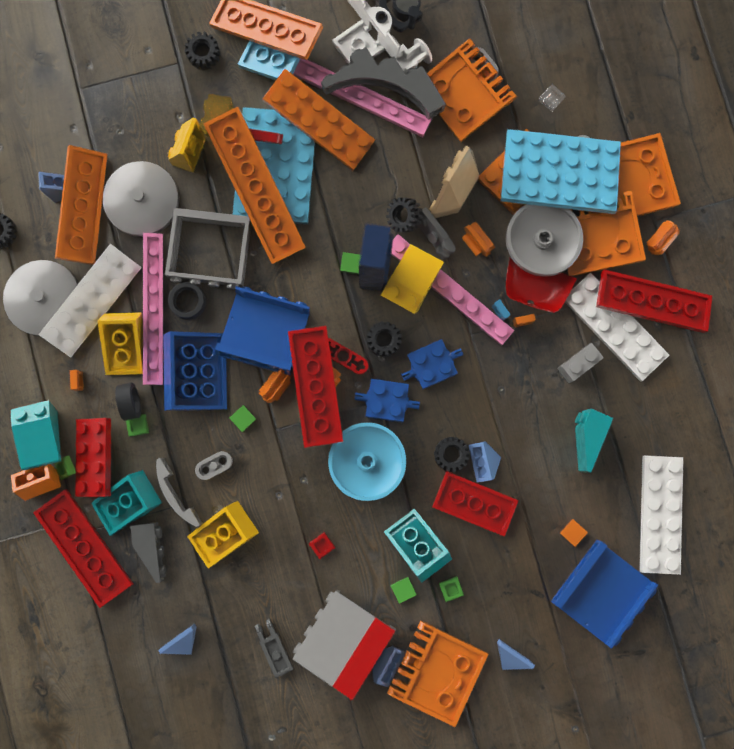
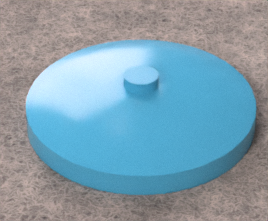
M359 423L342 431L343 442L333 443L328 457L330 475L336 486L349 497L362 501L377 500L393 492L400 484L406 469V454L399 438L388 428L376 423Z

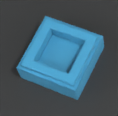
M500 299L492 305L493 310L501 320L504 321L511 315Z

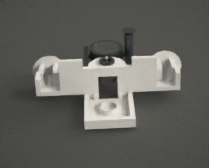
M347 0L362 20L334 38L332 43L349 65L351 54L355 50L365 47L373 58L386 50L391 57H395L405 75L412 68H417L418 63L421 61L427 64L431 63L432 54L423 40L416 38L414 46L407 49L404 44L400 45L394 36H391L389 33L391 27L397 32H403L407 28L411 30L415 28V24L422 19L423 13L420 10L421 0H393L392 12L394 16L387 7V3L391 0H380L379 7L372 8L366 0ZM372 25L378 31V39L376 41L368 32L371 30Z

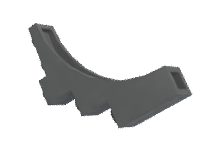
M366 47L357 49L351 54L350 65L342 66L337 73L329 74L321 81L322 90L325 95L353 85H373L396 91L420 108L428 120L445 110L446 103L423 66L412 68L405 75L395 57L386 58L377 65Z

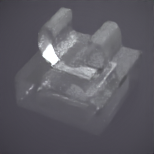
M551 84L538 100L553 112L566 96Z

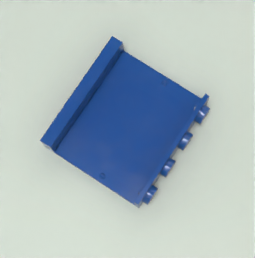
M236 286V296L221 341L215 347L216 355L275 372L283 369L285 371L284 374L291 376L293 365L288 331L305 329L310 314V307L303 302L294 303L285 297L279 296L276 298L267 292L260 291L258 293L252 291L249 287L242 286L240 288Z
M596 540L551 602L612 649L613 646H617L620 643L621 635L624 631L631 628L635 616L644 610L646 601L655 595L658 584L650 581L610 550L605 543Z

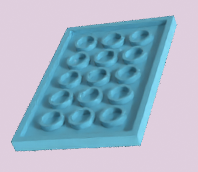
M243 107L242 115L249 129L283 134L282 144L255 142L294 223L308 224L315 141L275 110ZM235 190L233 215L248 216Z
M508 129L506 133L500 201L615 214L617 211L621 142Z

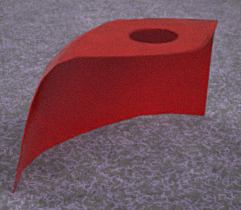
M509 257L506 293L512 300L555 313L565 303L577 278L563 273L553 276H536L522 270ZM531 300L534 304L528 303L527 301Z

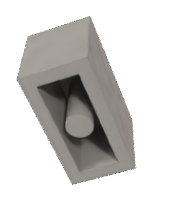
M590 343L557 369L567 382L571 383L604 357L593 343Z

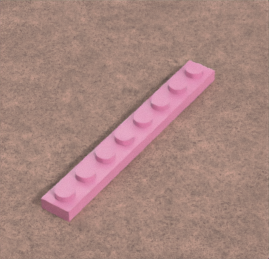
M300 59L293 73L295 77L322 89L321 81H323L324 77L329 74H335L320 65L304 59ZM353 85L330 93L421 137L424 136L431 122V119L428 120L425 115L362 85Z
M143 233V385H163V234Z
M398 234L393 239L391 255L401 261L410 243ZM440 269L431 288L502 346L515 330Z

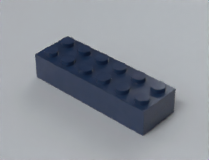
M365 224L359 262V286L362 289L382 291V287L387 285L394 234H390L391 227Z

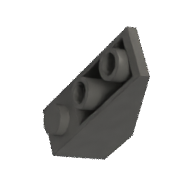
M158 522L130 526L133 548L155 582L160 583L164 581L166 567L162 564L164 547L160 545V538H162L161 526H158Z

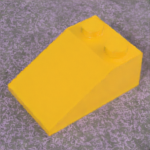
M191 118L182 124L180 130H177L175 134L176 142L168 153L172 166L192 173L195 170L206 141V137L196 118Z
M410 244L381 296L414 314L417 313L444 262Z
M142 313L103 314L98 320L105 375L143 374Z
M236 501L224 507L187 537L209 569L259 532L240 503Z

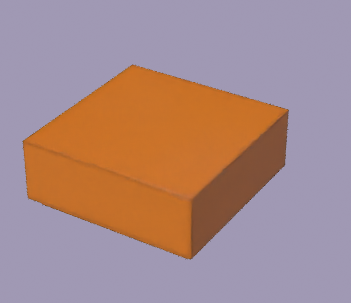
M530 314L516 317L513 320L514 327L534 323L536 320L535 315Z
M70 370V390H84L83 372Z
M574 519L560 532L574 547L588 533Z

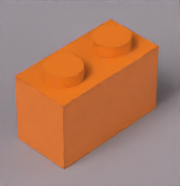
M51 464L11 475L13 493L24 501L61 487L57 469Z

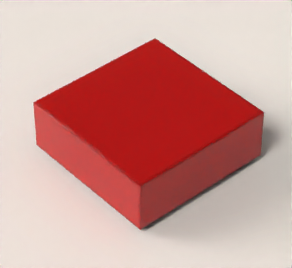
M325 532L309 543L319 559L336 548Z

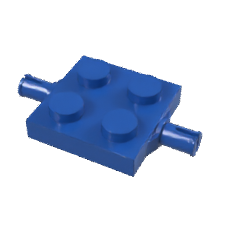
M442 339L407 354L411 363V370L401 374L402 378L405 381L415 377L419 381L422 390L457 375L458 372L454 366L453 359L463 356V352L459 348L450 353Z
M371 379L370 389L367 394L356 392L354 399L366 401L367 418L401 423L404 422L407 408L419 410L420 401L409 400V384Z

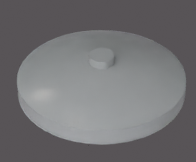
M137 161L123 165L109 177L103 191V207L108 219L120 231L132 236L143 237V233H159L172 222L174 208L179 207V192L172 177L162 167L150 162Z
M526 204L513 215L508 224L506 246L512 260L522 270L536 276H553L565 271L577 260L583 246V230L578 218L570 209Z
M36 260L19 267L6 283L3 294L6 314L10 321L20 330L40 336L38 334L79 283L67 268L56 262Z

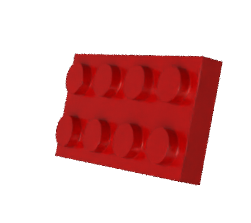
M111 418L76 419L75 497L111 496Z
M446 471L432 507L505 537L519 500Z

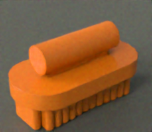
M668 220L663 222L646 242L648 250L652 255H662L677 238L680 230L674 222Z
M474 222L464 227L466 234L462 239L474 255L478 256L482 253L485 257L489 256L491 251L495 249V246L481 229L480 225Z
M279 369L278 372L273 371L265 384H263L264 386L259 389V395L267 403H272L275 400L278 401L291 383V376L284 374L285 371L283 369Z

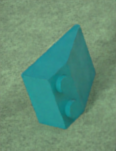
M48 400L11 409V427L21 470L24 471L60 462L58 411Z
M594 409L583 410L582 413L579 412L575 419V423H577L575 432L578 471L584 473L592 472L613 420L612 417Z
M141 470L127 475L111 487V496L98 497L91 504L109 536H112L155 509L162 502L146 474Z
M415 508L384 531L421 583L452 560L449 551Z

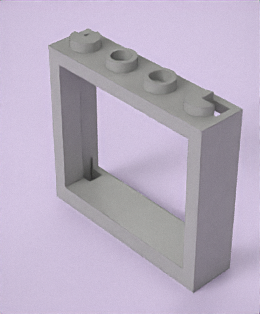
M174 208L165 276L175 283H181L184 280L195 285H200L201 282L208 283V286L211 287L227 285L229 289H235L236 286H244L252 225L249 216ZM182 221L244 228L237 279L175 272Z

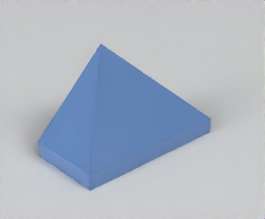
M39 172V190L53 202L61 201L64 175Z
M486 441L468 445L477 483L494 480L501 457Z
M193 624L158 650L159 653L192 655L196 625Z
M500 639L497 641L502 670L534 668L535 665L532 661Z
M394 646L383 650L372 668L373 680L376 684L389 687L406 651Z

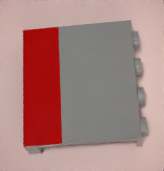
M336 590L334 593L331 591L325 602L328 604L324 610L320 608L316 614L315 619L317 621L314 626L310 625L305 631L304 636L306 638L304 642H299L295 647L293 660L353 700L395 633L396 628L391 625L388 626L346 598L339 590Z

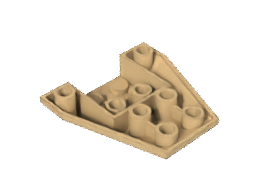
M465 146L463 151H458L453 160V168L449 167L443 176L441 191L437 200H434L429 208L435 218L458 213L478 181L479 172L474 153L467 146Z

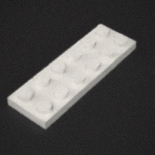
M109 244L38 335L71 358L98 324L101 316L106 314L142 267L112 244Z
M590 272L571 290L565 303L641 382L670 355L633 316L596 307L600 282Z
M643 456L640 539V572L681 575L683 457Z

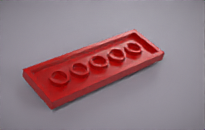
M604 269L601 272L596 307L706 333L709 329L713 296Z
M327 326L288 331L304 448L343 442Z
M68 489L63 490L33 512L99 608L133 585L129 576Z

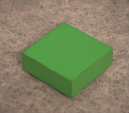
M343 252L340 272L359 275L361 255Z
M244 405L230 417V420L241 432H244L257 420Z
M142 414L140 418L126 421L129 437L149 433L146 414Z
M69 455L61 458L60 462L54 463L61 480L76 474Z
M457 576L439 582L445 602L464 596Z
M408 577L391 585L399 604L417 595Z

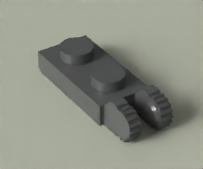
M425 207L422 209L423 212H420V215H423V218H419L421 224L417 226L436 248V253L441 259L446 260L450 254L456 251V248L449 235L428 208Z
M271 619L266 620V625L271 636L265 638L263 629L259 624L255 625V629L274 677L277 678L294 670V667L278 632L276 633Z

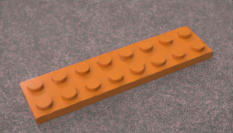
M237 106L203 123L271 264L305 249V243L239 107Z

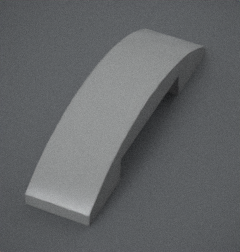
M157 459L158 481L170 506L188 523L196 527L202 525L203 523L194 507L186 510L167 478L172 476L173 472L165 459Z

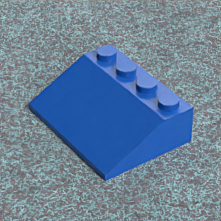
M170 331L163 334L164 411L227 409L226 358L217 356L215 352L216 344L220 343L223 333Z

